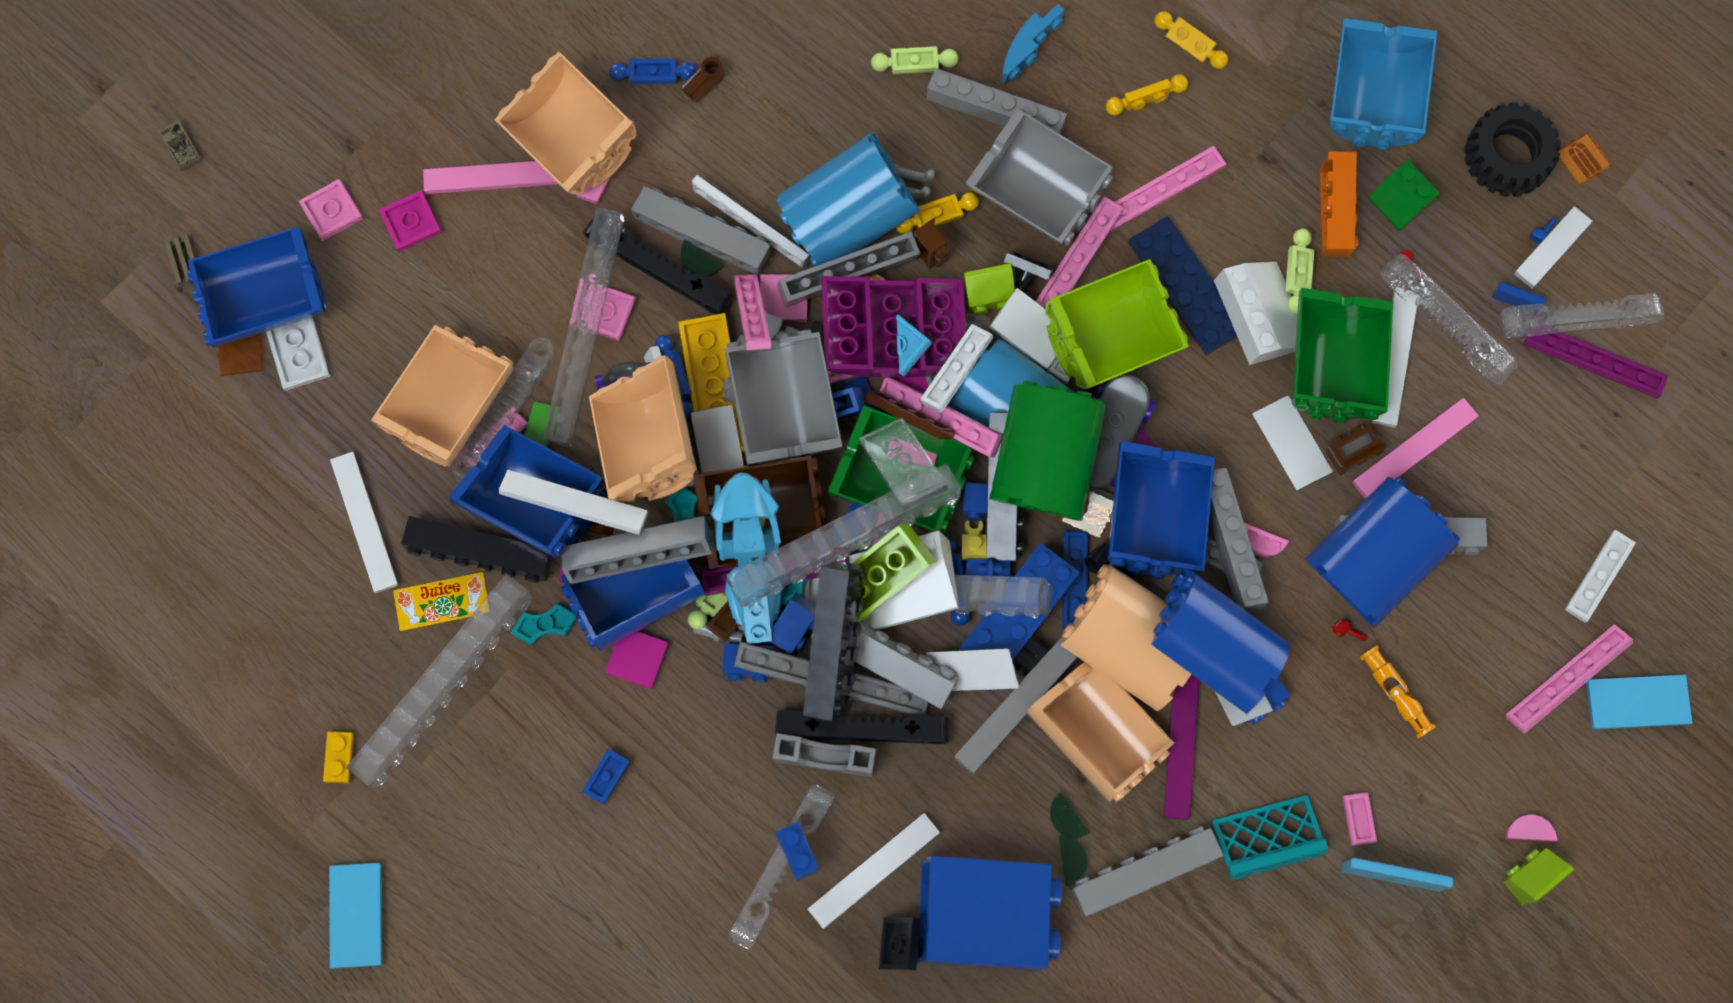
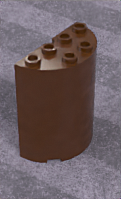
M810 455L693 474L700 517L705 516L712 531V554L707 555L709 569L738 564V560H735V558L725 559V561L720 560L719 551L716 548L715 521L710 514L714 506L715 485H720L721 491L728 480L738 473H747L756 478L762 485L763 480H768L773 498L779 504L776 513L781 543H779V553L776 555L765 554L762 557L763 560L825 550L824 542L829 541L827 528H822L821 519H825L822 499L817 498V496L822 494L818 475H814V473L818 472L816 458H811ZM765 518V524L763 528H770V520L769 518ZM733 521L723 523L722 533L733 532Z

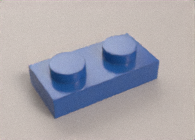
M607 749L582 792L605 805L630 761Z

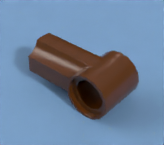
M716 57L704 59L698 71L681 87L682 91L692 101L697 103L714 84L721 82L724 73L720 60ZM712 67L718 69L717 72L713 74L707 72L708 69Z

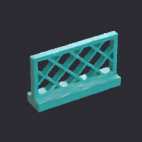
M1308 795L1219 818L1211 822L1219 847L1224 855L1223 859L1227 867L1226 872L1229 881L1326 855L1329 849L1326 840H1323ZM1304 803L1307 812L1304 819L1290 813L1293 805ZM1276 810L1285 815L1279 826L1266 819L1269 812ZM1253 817L1261 821L1256 832L1242 826L1246 818ZM1287 817L1300 823L1296 834L1282 828ZM1228 823L1237 828L1232 839L1221 833L1219 825ZM1263 823L1277 830L1272 841L1258 834ZM1303 825L1313 830L1316 839L1307 841L1298 836ZM1239 830L1253 836L1248 847L1234 841ZM1279 832L1293 838L1290 846L1282 847L1274 843ZM1255 838L1269 845L1266 852L1259 854L1250 849ZM1231 845L1245 851L1242 859L1231 861L1228 854Z

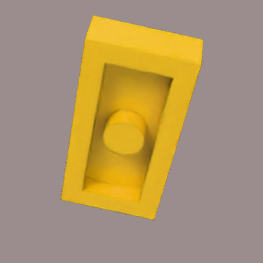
M327 732L323 782L350 783L353 733Z

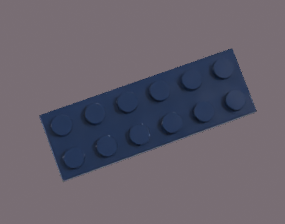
M1168 216L1128 240V244L1141 262L1151 259L1152 264L1157 267L1159 272L1158 278L1168 292V302L1175 309L1177 315L1206 356L1237 338L1215 283Z

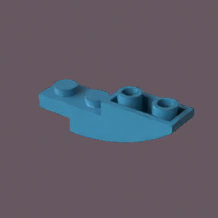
M1059 4L1043 18L1034 13L1019 30L1005 60L1002 83L1004 85L1010 80H1016L1026 65L1031 66L1037 60L1039 45L1046 40L1047 34L1052 29L1055 31L1063 24L1065 10Z

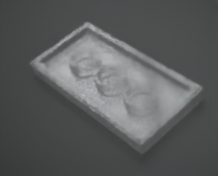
M903 418L859 438L860 444L903 511L948 490L946 482Z

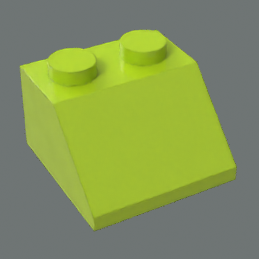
M1011 263L964 273V299L968 315L981 316L987 314L990 310L997 309L1000 311L1015 290Z
M1545 848L1539 851L1534 849L1524 857L1527 861L1523 865L1519 866L1516 864L1506 872L1508 877L1502 882L1523 906L1537 902L1574 869L1549 849Z

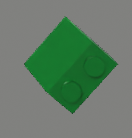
M1407 160L1394 170L1368 196V199L1400 232L1428 209L1440 193Z

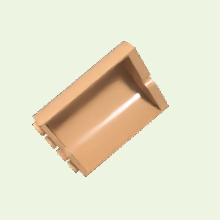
M558 52L549 58L547 64L540 72L533 75L530 81L532 83L526 91L524 89L518 91L511 103L500 110L495 121L568 193L582 194L585 188L589 186L594 189L601 185L623 164L632 149L629 144L632 139L636 138V128L606 96Z
M434 325L371 421L387 434L401 439L403 445L421 456L444 467L446 465L450 467L514 370L512 366L514 363L503 355L500 358L495 356V353L486 346L481 348L474 347L476 343L466 336H463V338L458 337L457 333L448 327L442 329Z
M665 355L657 357L653 362L643 367L637 368L632 373V378L621 377L616 382L607 387L600 388L598 392L589 396L608 498L610 500L634 502L635 498L648 497V500L651 501L678 492L694 479L693 473L696 471L675 366L672 360Z
M1104 564L1097 573L1098 581L1096 584H1092L1085 594L1087 602L1085 605L1080 604L1073 615L1076 619L1073 624H1069L1063 631L1062 636L1064 639L1060 645L1144 703L1159 711L1173 699L1176 686L1183 687L1191 676V673L1151 645L1155 635L1153 630L1160 622L1159 614L1167 602L1116 567Z
M1086 662L1082 663L1063 681L1055 685L1033 703L1027 711V714L1109 803L1113 799L1116 802L1120 801L1130 789L1138 785L1156 767L1154 764L1156 760L1160 764L1170 755L1168 749L1174 744L1168 735L1124 688Z

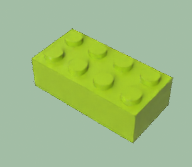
M907 522L898 525L852 563L865 566V573H867V583L862 591L864 608L860 613L859 622L869 617L937 562Z

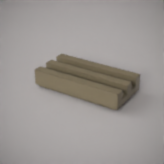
M187 234L182 235V238H173V241H164L175 279L179 286L190 283L187 275V270L189 269L181 244L185 243L190 260L196 258ZM175 246L185 275L183 279L173 250Z

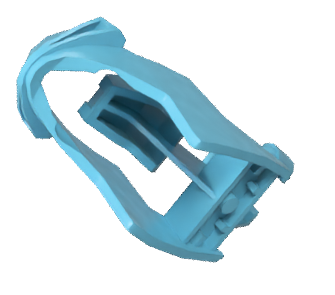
M738 473L728 480L721 491L720 485H715L714 506L710 514L715 521L716 548L719 551L720 560L725 561V559L731 558L738 560V567L733 568L727 576L725 592L733 619H735L736 624H742L747 644L772 641L773 620H777L780 613L782 582H780V578L774 568L768 564H763L762 557L765 554L776 555L779 553V543H781L776 517L779 504L773 498L768 480H763L762 485L749 474ZM759 518H769L771 527L762 529ZM733 521V532L722 533L723 523Z

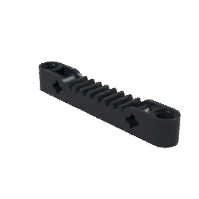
M596 213L583 231L584 236L596 245L714 315L724 313L734 298L729 290L699 273L691 274L690 270L684 273L683 266L680 265L676 268L674 260L668 263L667 256L660 258L659 251L652 253L651 247L644 248L642 241L637 244L636 238H630L628 231L624 227L602 214Z
M781 710L776 712L775 737L778 733L802 737L808 740L913 744L949 743L950 718L944 716L910 715L901 722L899 718H896L894 724H891L889 717H886L884 723H881L879 717H876L874 723H871L869 716L866 717L864 722H861L859 716H856L854 722H851L849 716H846L844 722H841L840 717L834 721L803 716L804 711ZM811 720H815L816 725H820L815 727V731H810V727L806 726L811 723ZM910 724H914V727L919 729L915 731L914 735H911L909 730H905V728H909Z

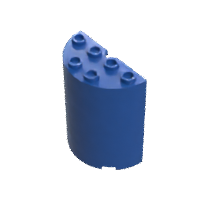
M299 226L188 260L190 270H187V275L190 283L195 286V290L192 291L195 303L197 305L200 304L201 311L197 313L200 323L205 325L206 332H203V337L207 346L215 348L327 313L321 281L314 260L310 259L308 244Z
M503 425L481 454L478 464L470 468L449 496L450 500L455 505L544 553L557 558L562 555L565 546L578 543L579 535L582 531L589 529L592 521L499 494V488L507 470L603 497L605 488L602 487L603 477Z
M1124 441L1119 443L1107 558L1110 565L1124 568L1126 573L1132 575H1140L1141 572L1150 573L1149 577L1157 579L1164 578V575H1177L1179 573L1184 575L1189 571H1193L1196 574L1204 572L1215 457L1176 450L1164 451L1159 447Z
M1387 477L1305 558L1372 628H1375L1459 545L1458 541L1460 540L1456 533L1446 527L1448 521L1440 513L1437 512L1435 514L1428 508L1431 504L1422 495L1417 496L1407 489V484L1399 477L1396 479Z
M687 560L574 584L569 583L565 574L560 576L564 583V586L560 587L567 600L572 599L569 605L575 616L580 614L577 617V621L583 632L588 630L585 633V637L591 648L596 646L598 651L617 643L705 596L703 588Z
M1189 571L1184 575L1181 573L1177 574L1171 583L1173 589L1165 599L1167 604L1159 614L1161 620L1153 630L1155 635L1151 645L1245 714L1249 713L1267 694L1263 689L1271 679L1276 681L1288 658L1289 642L1193 571Z

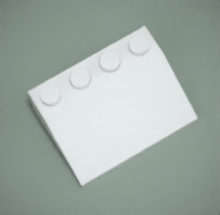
M1243 263L1223 269L1214 282L1249 365L1294 353L1297 314L1293 313L1288 306V301L1292 296L1291 293L1285 292L1286 282L1278 263Z
M940 531L918 536L937 562L863 620L868 625V628L877 631L959 608L950 541ZM866 551L850 555L849 563L852 564Z

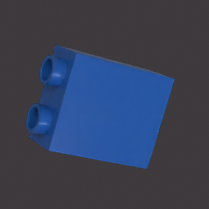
M930 856L922 860L919 919L921 921L917 963L1035 971L1047 969L1048 959L1057 960L1060 952L1059 930L1049 927L1050 908H1059L1061 903V879L1051 877V864Z

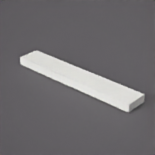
M696 175L692 180L694 192L756 236L765 238L770 246L801 268L805 269L810 263L808 253L701 177Z
M1395 288L1392 299L1393 318L1388 412L1379 415V419L1372 420L1371 423L1393 428L1397 426L1419 292Z
M350 452L330 459L374 593L376 594L399 586L355 453Z
M507 470L499 488V494L637 535H640L648 516V510L511 470Z
M923 813L810 906L808 911L823 929L826 928L940 834L939 830Z

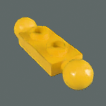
M1161 11L1155 16L1156 27L1161 30L1168 29L1169 32L1166 34V37L1199 61L1204 63L1209 58L1210 64L1216 69H1222L1227 65V54L1224 51L1213 50L1217 43L1179 17L1176 22H1173L1172 15L1167 11Z
M1177 74L1171 78L1170 82L1168 79L1134 90L1126 93L1123 99L1112 97L1106 102V111L1110 115L1117 116L1123 112L1124 108L1126 111L1131 109L1139 110L1148 103L1162 102L1167 99L1171 91L1176 93L1184 92L1188 87V80L1184 75Z
M972 192L965 193L959 201L955 194L919 206L920 211L895 228L900 234H906L911 232L914 226L920 228L934 217L935 227L963 218L962 209L967 211L975 210L979 205V198Z

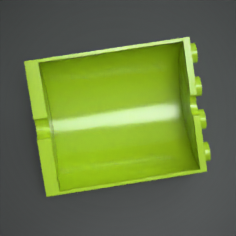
M1151 259L1054 297L1047 302L1045 315L1050 319V324L1046 326L1050 343L1062 369L1068 377L1073 376L1076 379L1078 387L1082 389L1091 388L1189 347L1187 335L1181 330L1178 323L1177 312L1174 308H1169L1166 303L1169 297L1168 292L1162 286L1158 278V269L1152 264Z

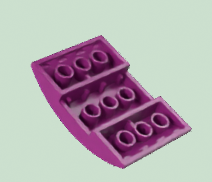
M821 277L824 358L827 371L878 378L936 376L966 333L963 279L916 278L915 281L869 280V277ZM897 315L901 316L932 342L904 377L899 373Z

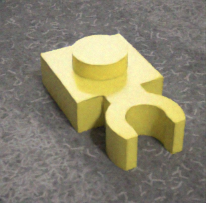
M966 521L965 534H962V560L986 559L987 544L986 535H982L983 522L979 521L978 528L973 529L969 526V521Z

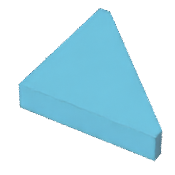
M897 315L899 373L904 377L932 342L901 316Z

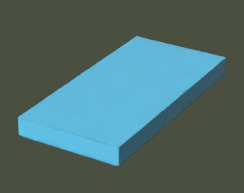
M1686 675L1590 679L1586 682L1592 730L1693 724Z
M1351 858L1341 865V872L1438 892L1452 888L1453 885L1452 877L1358 858Z
M368 863L329 866L330 968L382 966V864Z

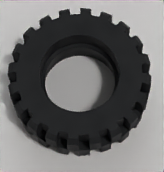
M1511 102L1508 107L1503 103L1497 105L1495 109L1491 108L1486 111L1470 132L1464 149L1465 154H1467L1465 163L1467 166H1471L1469 169L1471 176L1478 178L1477 183L1481 187L1483 185L1487 186V191L1493 194L1495 191H1498L1500 196L1508 197L1512 193L1513 197H1518L1524 192L1526 194L1533 192L1536 187H1540L1545 182L1560 158L1561 141L1559 139L1556 140L1559 133L1557 128H1552L1553 122L1549 117L1545 119L1542 116V111L1539 109L1534 111L1530 105L1524 104L1521 107L1519 103ZM1500 135H1511L1519 138L1530 150L1531 163L1514 165L1504 161L1494 148L1493 138Z

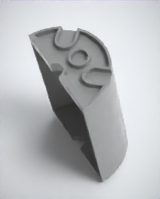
M1017 108L996 138L992 148L987 151L967 180L966 186L1061 246H1068L1075 232L1080 234L1086 224L1085 220L1088 214L1092 215L1098 206L1102 190L1108 188L1114 177L1110 175L1113 169L1112 166Z
M803 330L797 332V336L788 337L787 333L775 335L771 339V349L746 350V345H741V341L726 344L727 348L724 351L747 465L814 455V453L827 452L842 447L819 332L811 333V330Z

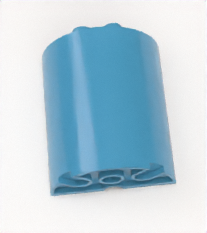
M1344 18L1330 126L1333 132L1353 142L1352 144L1357 147L1367 145L1374 146L1379 150H1388L1390 147L1416 144L1425 135L1437 31L1405 26L1388 28L1383 23Z
M874 132L869 133L779 193L776 199L783 211L780 213L782 220L786 225H790L793 230L791 233L792 238L798 245L802 244L806 249L814 266L863 249L920 211Z
M998 338L989 351L985 349L978 359L979 362L967 375L948 403V407L989 427L990 413H1008L1015 384L1022 385L1023 380L1036 382L1038 383L1037 386L1040 387L1065 385L1008 341Z

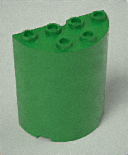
M1307 288L1299 290L1292 405L1294 408L1310 414L1309 417L1311 419L1332 418V421L1337 423H1345L1347 419L1365 418L1367 420H1377L1379 415L1388 412L1393 302L1358 296L1343 297L1339 293Z
M1023 380L1022 385L1015 384L1013 386L989 500L1082 521L1106 404H1104L1102 399L1091 398L1092 394L1088 392H1069L1068 387L1060 385L1040 387L1037 386L1038 383Z
M863 406L828 494L899 521L907 522L928 532L940 531L942 534H945L949 523L947 519H952L958 501L957 498L961 497L965 486L966 468H971L975 456L971 455L972 448L955 439H938L899 418ZM891 437L937 454L933 471L886 459Z

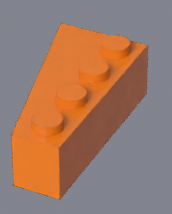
M1328 151L1319 169L1322 257L1350 258L1354 250L1358 248V236L1355 235V227H1357L1358 220L1356 213L1357 152Z

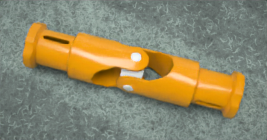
M1376 645L1360 656V659L1365 660L1371 668L1375 680L1389 699L1396 702L1398 712L1405 721H1409L1417 732L1416 737L1419 739L1434 729L1436 725L1431 724L1423 713L1424 709L1421 704L1408 693L1407 685L1392 664L1384 659L1379 652V646ZM1389 677L1395 678L1400 683L1393 687L1391 691L1386 686V680Z

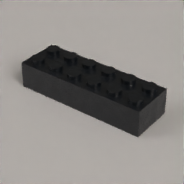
M836 561L820 566L803 716L833 721L848 713L852 707L853 697L850 696V692L856 677L853 667L859 652L858 647H856V641L861 633L859 616L864 608L862 591L867 583V573H865V566Z

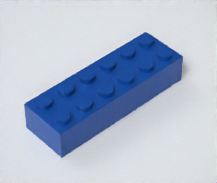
M1040 543L958 651L1009 649L1013 663L1030 638L1035 635L1076 581L1080 572Z

